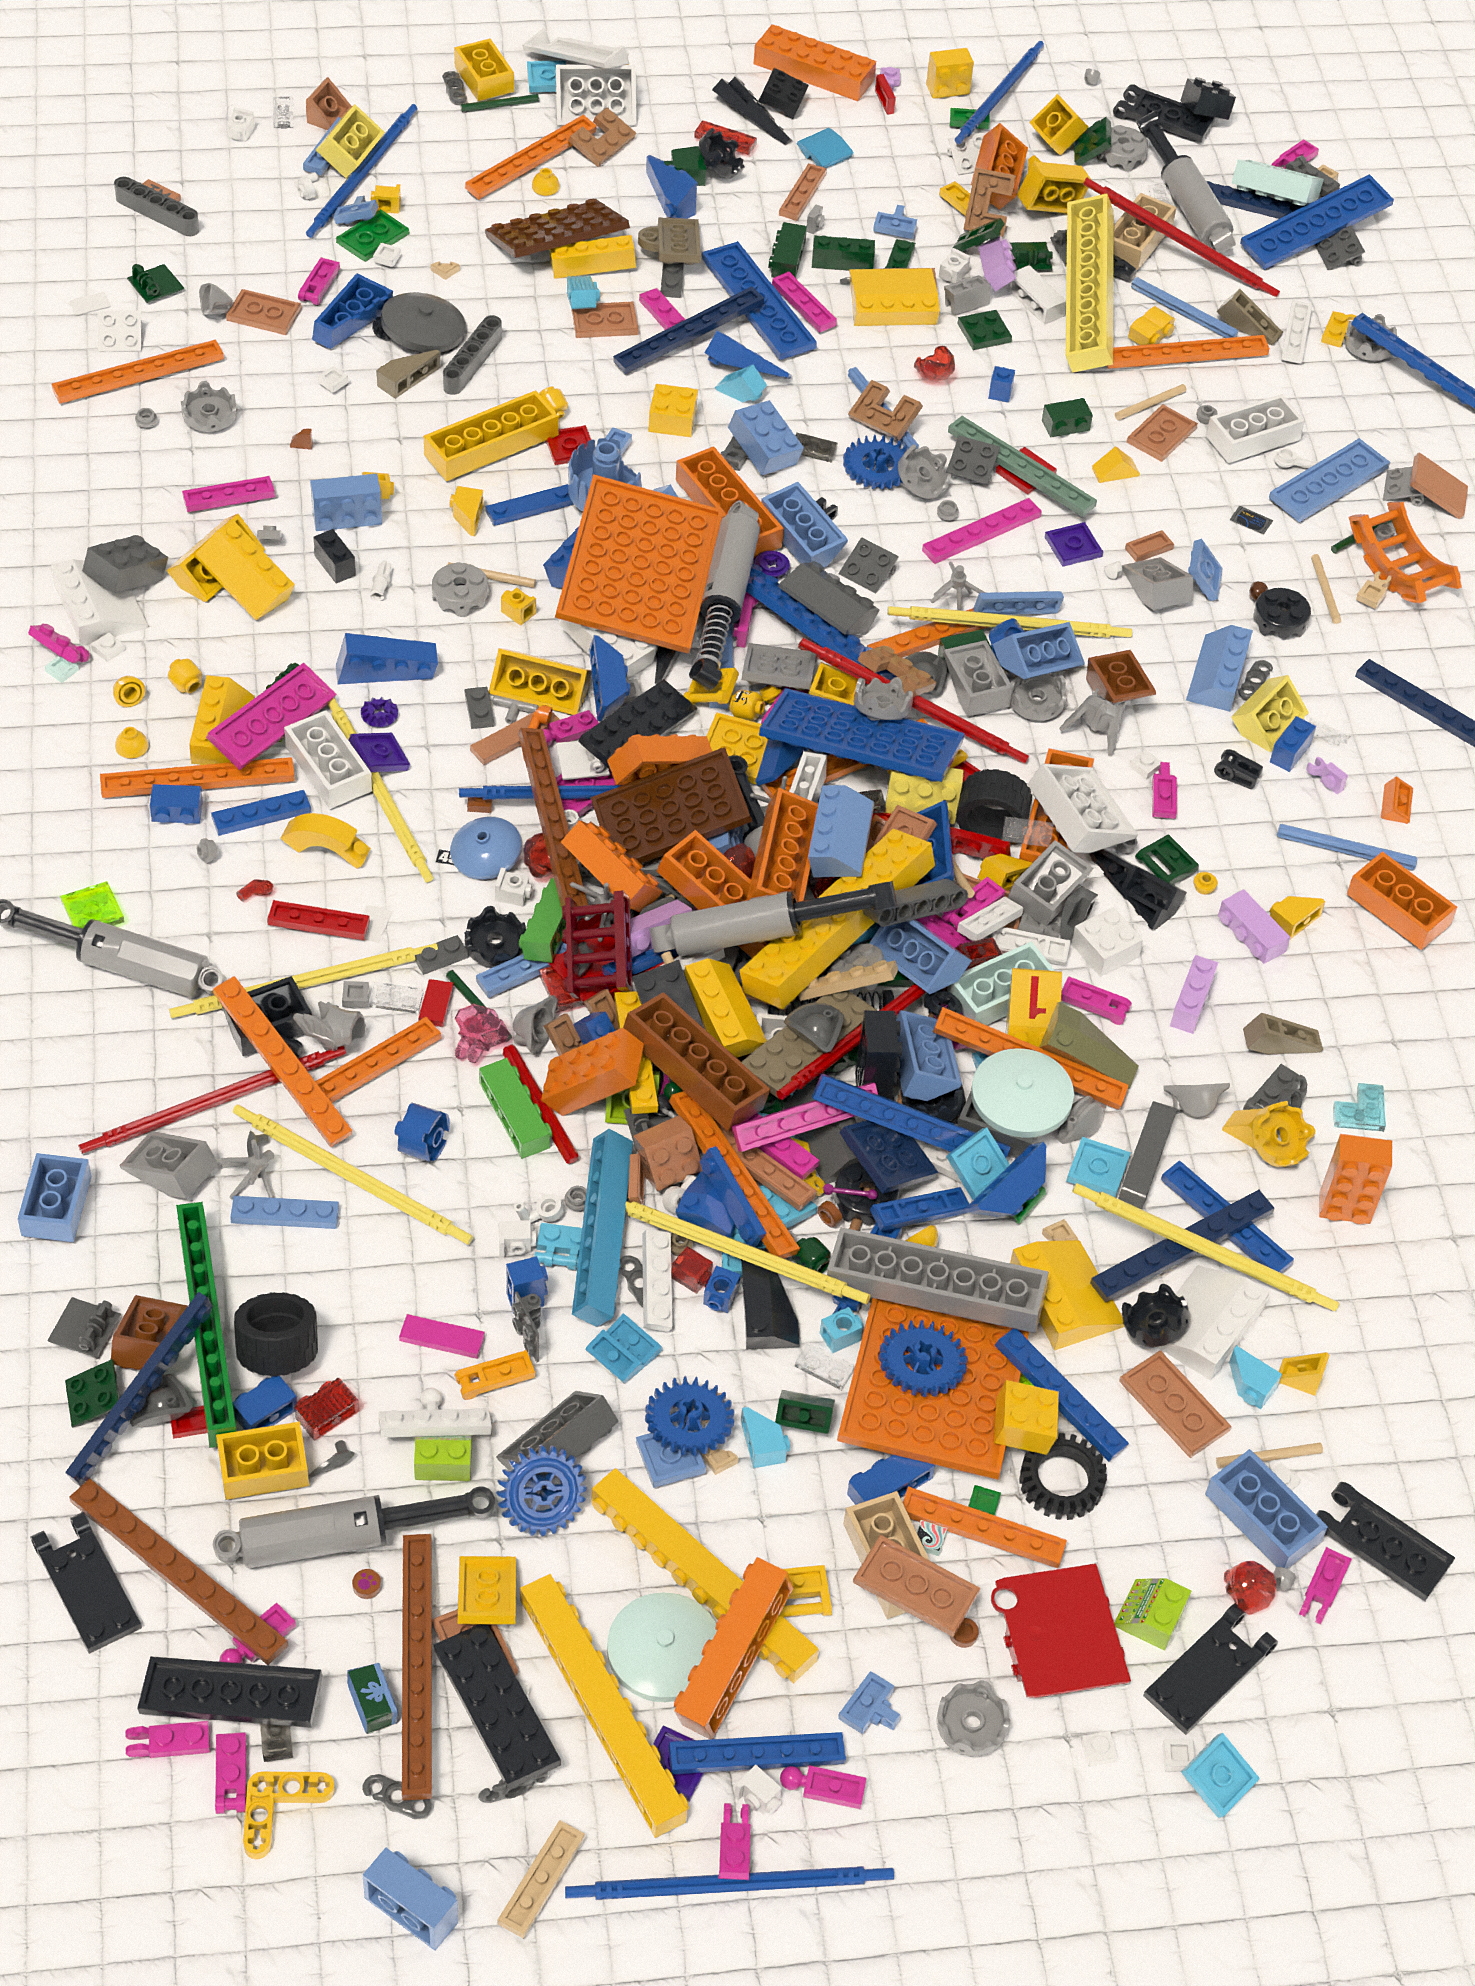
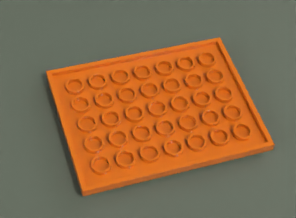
M593 474L555 618L689 654L724 510Z
M872 1298L837 1441L999 1480L1006 1446L994 1443L996 1397L1006 1380L1019 1383L1021 1372L1004 1356L995 1344L1013 1328ZM911 1320L916 1329L919 1327L921 1320L924 1322L925 1329H928L933 1321L934 1331L936 1332L944 1325L943 1335H949L953 1331L952 1342L960 1338L961 1344L958 1349L966 1348L964 1356L968 1357L966 1373L963 1374V1380L957 1383L956 1388H948V1392L945 1394L938 1391L937 1396L927 1393L926 1397H922L920 1392L916 1395H911V1390L909 1389L906 1392L901 1391L902 1385H892L893 1379H887L885 1377L886 1371L880 1368L882 1362L878 1359L881 1353L879 1349L885 1335L890 1337L892 1328L898 1333L900 1323L908 1330ZM1019 1330L1028 1340L1029 1332ZM905 1363L906 1366L913 1371V1369L910 1366V1363ZM934 1364L937 1370H939L942 1366Z

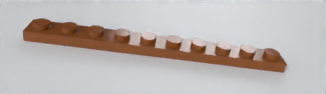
M520 728L518 736L561 908L565 905L566 897H571L577 906L588 905L585 893L570 886L571 882L583 886L576 857L561 843L563 838L569 833L544 731L543 729Z
M89 1478L69 1496L70 1502L75 1507L84 1512L86 1516L266 1665H269L289 1646L287 1639Z
M431 1534L403 1535L402 1800L432 1799Z

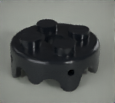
M712 127L699 140V150L704 158V164L707 168L713 169L724 178H733L745 167L743 159L735 157L738 142L736 140L725 141L722 138V132L713 133L715 129Z
M1281 587L1272 588L1262 592L1257 598L1253 618L1257 620L1259 631L1264 636L1268 635L1270 631H1276L1280 634L1281 638H1287L1292 634L1301 637L1310 620L1311 607L1307 599L1297 591ZM1280 608H1285L1288 611H1281Z
M485 907L479 916L468 920L467 928L464 932L465 948L469 956L482 965L495 967L522 955L523 950L519 947V940L521 934H524L526 931L525 922L521 923L513 912L499 914L495 907ZM498 938L501 942L495 944L489 940Z
M963 1085L958 1089L928 1101L903 1096L901 1088L903 1105L947 1122L958 1117L966 1103Z
M858 1162L847 1166L840 1172L835 1182V1188L860 1190V1188L867 1186L876 1190L877 1197L869 1199L868 1196L834 1193L833 1199L842 1214L843 1220L849 1222L852 1218H859L866 1225H871L876 1222L870 1211L872 1205L898 1200L899 1189L882 1194L867 1171Z
M1161 1284L1155 1293L1140 1292L1137 1302L1133 1306L1130 1303L1124 1302L1121 1308L1123 1325L1128 1337L1134 1343L1149 1348L1164 1346L1177 1340L1185 1333L1191 1320L1190 1311L1184 1296L1178 1297L1167 1284ZM1158 1319L1162 1320V1321H1160V1322H1158V1323H1153L1154 1321H1156V1320H1158Z

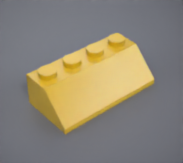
M632 235L579 241L549 249L554 279L636 268Z
M238 513L224 519L166 570L180 589L207 602L223 588L194 556L218 529L233 520L262 551L265 550Z
M234 520L218 529L194 556L255 620L260 619L287 601L295 586Z
M498 648L489 694L538 706L547 705L553 707L555 711L575 715L579 713L588 693L592 672L590 669L507 648Z
M206 676L189 743L191 764L207 765L231 762L206 736L208 732L252 701L255 696L230 677Z
M707 958L685 965L684 974L704 1026L711 1036L736 1058L753 1053L767 1042L730 964Z

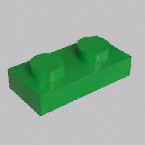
M950 107L949 126L961 128L977 109ZM990 113L976 129H989Z

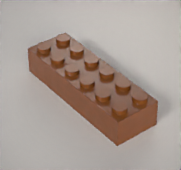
M664 992L628 1012L623 1028L644 1043L642 1053L727 1131L731 1130L732 1126L744 1122L763 1110L771 1089Z

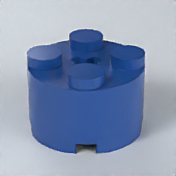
M411 1102L403 1121H398L395 1126L394 1134L398 1136L397 1150L403 1154L425 1161H435L442 1153L447 1141L443 1139L444 1131L449 1132L450 1129L449 1115L442 1111Z

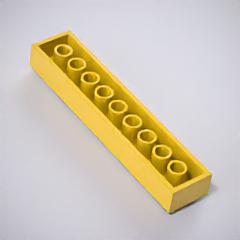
M892 829L865 854L862 876L840 877L818 898L866 889L868 885L893 881L895 891L913 887L935 866L932 844L907 833ZM862 910L802 921L801 935L785 936L772 940L739 970L744 993L784 1009L875 922L865 916Z

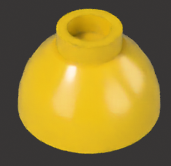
M542 168L533 178L532 189L539 195L550 196L559 191L560 183L551 169Z
M123 676L113 686V697L120 706L132 707L140 703L144 698L145 685L137 677Z
M131 726L126 727L117 736L115 741L116 752L124 758L140 757L146 753L149 747L146 736Z
M930 1225L905 1241L936 1247L938 1243L937 1228L935 1225Z

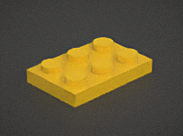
M459 1556L457 1624H515L516 1557Z

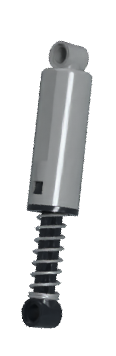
M740 500L731 506L728 514L721 520L700 607L702 615L706 618V623L704 624L696 662L690 669L689 677L707 690L715 688L721 679L722 672L719 669L721 665L720 660L722 659L721 653L724 651L723 646L726 644L725 638L728 635L726 631L729 630V624L735 623L740 619L760 532V526L757 522L759 514Z

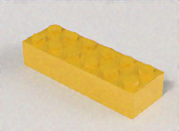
M535 390L424 435V456L445 481H449L546 441L548 437L558 436L559 416Z

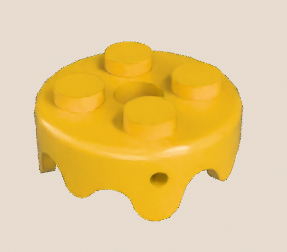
M1288 1101L1268 1105L1261 1109L1256 1115L1252 1127V1138L1258 1154L1264 1161L1275 1167L1299 1164V1161L1308 1156L1309 1151L1306 1149V1145L1315 1135L1314 1126L1306 1123L1303 1119V1111L1300 1108L1288 1106ZM1277 1130L1280 1131L1281 1141H1279V1140L1277 1139V1136H1276V1131H1277Z

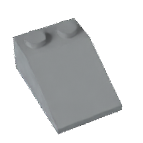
M1162 557L1122 565L1125 576L1140 600L1152 610L1161 611L1165 607L1184 606L1185 603L1193 602V576Z
M986 640L944 650V657L958 701L967 717L1010 707L1013 687Z
M1055 840L1014 882L1008 899L1022 906L1025 913L1047 926L1064 908L1066 900L1079 889L1090 875L1093 867Z
M151 1131L119 1166L122 1170L168 1196L187 1199L219 1164L206 1141Z

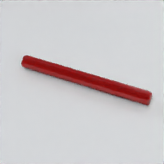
M513 1044L505 1046L503 1048V1056L508 1059L511 1066L517 1068L521 1084L528 1087L531 1096L530 1100L533 1104L536 1103L538 1105L542 1121L549 1124L552 1131L551 1138L567 1164L577 1162L578 1152L552 1108L541 1101L543 1093L517 1048Z

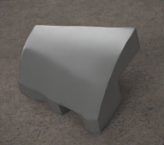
M1081 886L1066 900L1061 916L1060 939L1071 941L1075 926L1087 920L1098 894Z

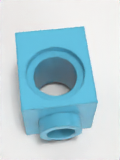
M847 1307L821 1319L819 1334L833 1354L860 1341L863 1323L857 1314L854 1315L851 1309Z

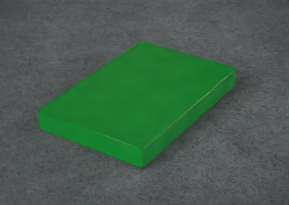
M380 209L373 218L366 221L362 220L337 236L336 243L366 262L373 258L381 243L392 246L409 235L410 232L407 226Z

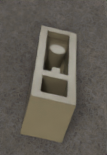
M1240 288L1227 298L1216 311L1233 328L1251 336L1264 335L1267 343L1273 345L1283 333Z
M433 350L389 361L376 370L377 387L396 399L441 368L440 351Z
M1261 1012L1243 1028L1247 1048L1260 1053L1294 1054L1320 1053L1323 1051L1317 1029Z

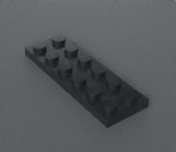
M663 679L582 734L578 742L610 769L607 760L615 753L616 749L628 742L631 736L637 734L641 736H652L655 734L665 736L695 715L698 708Z
M488 1624L476 1625L433 1644L434 1651L507 1790L561 1766V1759Z
M150 1656L137 1710L139 1714L312 1728L323 1674L321 1669Z

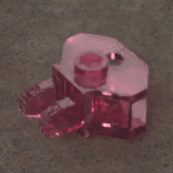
M472 1004L458 1010L455 1020L460 1028L458 1034L461 1039L457 1044L455 1056L457 1059L462 1060L468 1054L469 1062L476 1063L484 1051L489 1052L491 1047L506 1042L510 1033L504 1021L499 1018L494 1009Z

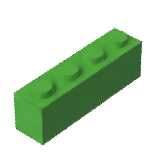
M551 878L547 887L543 888L541 900L539 903H536L532 918L528 919L527 929L520 936L519 947L523 950V957L526 960L552 963L562 943L563 930L566 929V920L563 919L554 878Z
M507 1058L480 1067L479 1084L521 1159L550 1149L551 1128L548 1123L542 1121L538 1105L536 1103L533 1104L530 1100L529 1089L526 1085L521 1084L517 1068L511 1066Z

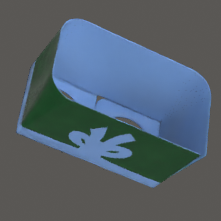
M380 1663L347 1670L348 1688L365 1733L368 1734L397 1724V1707L388 1688Z

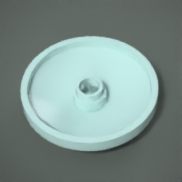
M1015 1048L997 1052L986 1058L979 1065L972 1081L971 1098L975 1110L989 1126L1010 1136L1031 1138L1048 1134L1065 1122L1072 1108L1074 1089L1068 1073L1057 1061L1034 1050Z
M661 1592L639 1597L627 1604L617 1614L611 1624L607 1638V1657L610 1668L621 1685L634 1695L654 1702H675L679 1692H684L689 1684L688 1676L694 1665L698 1666L703 1658L701 1653L705 1643L709 1639L712 1640L717 1632L715 1630L716 1622L702 1605L680 1594Z

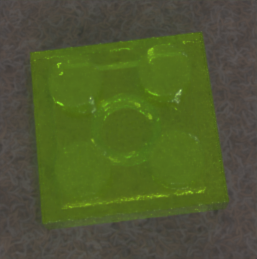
M108 881L60 896L63 908L73 926L83 929L90 919L113 926L125 922L124 915Z

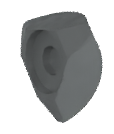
M927 651L916 652L905 657V659L912 662V666L927 672L931 679L937 682L934 689L926 693L935 696L939 695L946 678L947 663L945 659Z
M815 1002L802 1005L792 1011L785 1018L784 1023L798 1037L815 1049L830 1052L839 1036L844 1016L840 1010L829 1004Z
M172 1374L162 1375L160 1385L155 1390H151L146 1397L143 1408L139 1412H135L129 1421L132 1426H152L175 1420L188 1413L192 1408V1404L180 1381Z

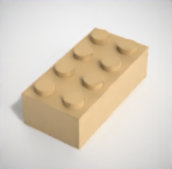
M1140 193L1133 201L1173 225L1177 207L1143 193ZM1124 212L1114 225L1113 254L1130 263L1138 271L1165 235Z
M897 1491L845 1509L843 1525L861 1564L866 1559L880 1534L929 1560ZM876 1596L886 1619L907 1613Z

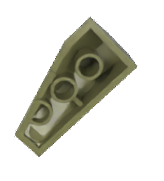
M1057 1002L1039 1048L1128 1084V1089H1130L1139 1065L1082 1012Z

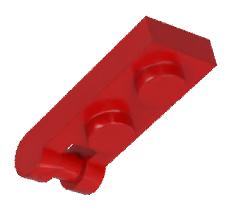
M954 827L950 828L952 854L960 852L984 859L997 854L1011 856L1009 841Z

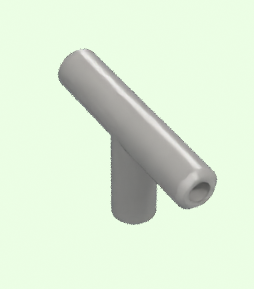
M497 695L493 697V704L509 708L505 717V721L509 724L514 722L518 710L533 713L539 708L538 705Z

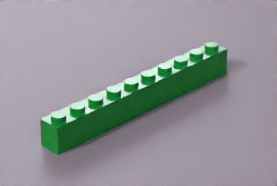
M203 1201L179 1204L176 1205L189 1304L196 1294L200 1292L209 1299L213 1306L209 1318L204 1323L201 1322L196 1329L194 1342L209 1448L218 1447L216 1435L236 1432V1424Z

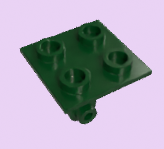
M1009 242L1012 246L1010 251L1015 258L1013 262L1017 267L1015 271L1029 265L1035 271L1053 269L1051 264L1053 252L1048 250L1046 242Z
M134 264L132 266V276L127 277V280L146 303L184 289L165 264L145 271L142 265Z
M113 1359L65 1380L72 1428L103 1414L108 1415L119 1400L120 1393L118 1392L119 1387L117 1385V1374Z

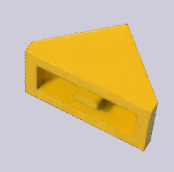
M1116 446L1092 465V470L1099 483L1138 477L1140 475L1133 459Z
M1261 1109L1234 1111L1222 1127V1131L1256 1150L1252 1138V1127L1254 1119Z
M1324 1352L1283 1358L1279 1372L1282 1373L1279 1383L1315 1396L1330 1355Z

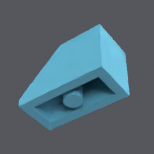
M750 365L726 375L715 386V389L743 403L760 398L767 384L754 365Z
M1236 1345L1233 1349L1229 1365L1237 1394L1246 1403L1262 1409L1277 1389L1282 1373Z
M743 1407L741 1425L753 1469L785 1463L786 1454L790 1451V1442L787 1435L783 1436L781 1425L749 1407Z

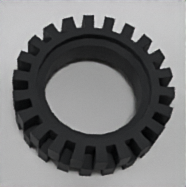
M1059 1433L1058 1439L1055 1440L1047 1455L1026 1451L1020 1470L1019 1484H1022V1494L1027 1493L1026 1501L1029 1504L1033 1501L1035 1502L1033 1508L1036 1511H1039L1041 1508L1045 1509L1044 1516L1049 1517L1050 1513L1054 1512L1056 1513L1055 1519L1061 1520L1063 1514H1066L1067 1520H1073L1075 1513H1077L1078 1518H1081L1085 1515L1086 1510L1090 1513L1094 1506H1097L1100 1502L1107 1481V1474H1105L1107 1467L1106 1463L1102 1464L1103 1456L1101 1453L1095 1455L1097 1448L1094 1445L1089 1448L1086 1447L1088 1443L1086 1439L1082 1438L1081 1442L1078 1443L1075 1442L1077 1435L1071 1434L1070 1440L1065 1439V1433ZM1053 1457L1073 1459L1084 1468L1088 1484L1083 1491L1076 1495L1060 1496L1046 1489L1039 1478L1038 1469L1040 1465Z

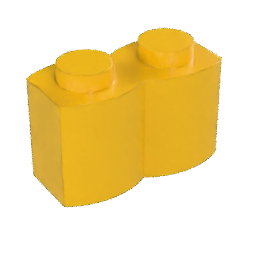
M1154 306L1132 323L1128 338L1139 345L1159 344L1163 338L1173 333L1175 318Z

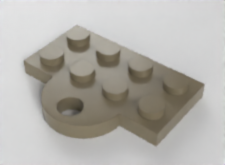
M658 217L657 226L646 227L639 231L638 245L648 251L659 252V261L666 264L683 262L693 265L701 263L699 219Z

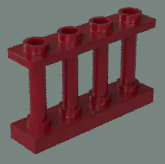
M623 890L613 891L614 900L603 904L577 906L571 897L565 898V905L562 906L563 919L566 920L563 940L567 944V953H564L563 956L564 965L567 968L564 986L566 992L574 999L580 998L579 988L614 985L621 992L633 991L630 897ZM612 913L614 915V924L611 927L578 930L577 916ZM613 937L615 939V948H612V951L578 954V940ZM612 960L616 963V972H613V975L579 978V964Z

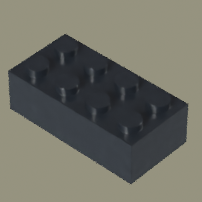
M864 1010L855 1065L856 1087L875 1083L878 1095L893 1101L894 1087L897 1086L896 1072H899L900 1069L899 1057H902V1042H898L897 1037L900 1036L901 1025L900 1021H896L895 1011Z

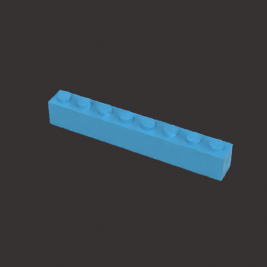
M610 1128L593 1138L571 1314L595 1327L610 1320L615 1314L618 1271L621 1265L620 1254L623 1245V1227L626 1220L625 1209L626 1201H628L630 1154H633V1141Z

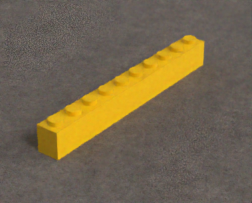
M614 1468L592 1488L591 1503L598 1513H604L609 1517L613 1526L618 1531H624L629 1535L633 1544L638 1549H644L649 1553L653 1562L658 1567H664L668 1570L678 1585H684L688 1588L698 1603L708 1606L717 1620L722 1614L726 1615L731 1606L729 1604L730 1597L736 1588L740 1589L743 1581L618 1469ZM779 1614L758 1657L768 1660L774 1666L779 1676L784 1679L788 1678L794 1684L817 1662L819 1648Z
M550 1573L520 1587V1602L654 1838L686 1823L687 1810H689L686 1798L682 1793L678 1794L676 1792L671 1772L668 1769L664 1770L659 1762L661 1757L655 1745L650 1746L646 1740L647 1733L642 1722H636L631 1714L633 1713V1708L627 1697L622 1698L619 1693V1684L613 1673L608 1674L604 1667L606 1662L600 1650L595 1651L591 1644L592 1637L586 1627L582 1628L578 1622L579 1615L575 1606L567 1603L565 1599L566 1593L561 1582H555Z

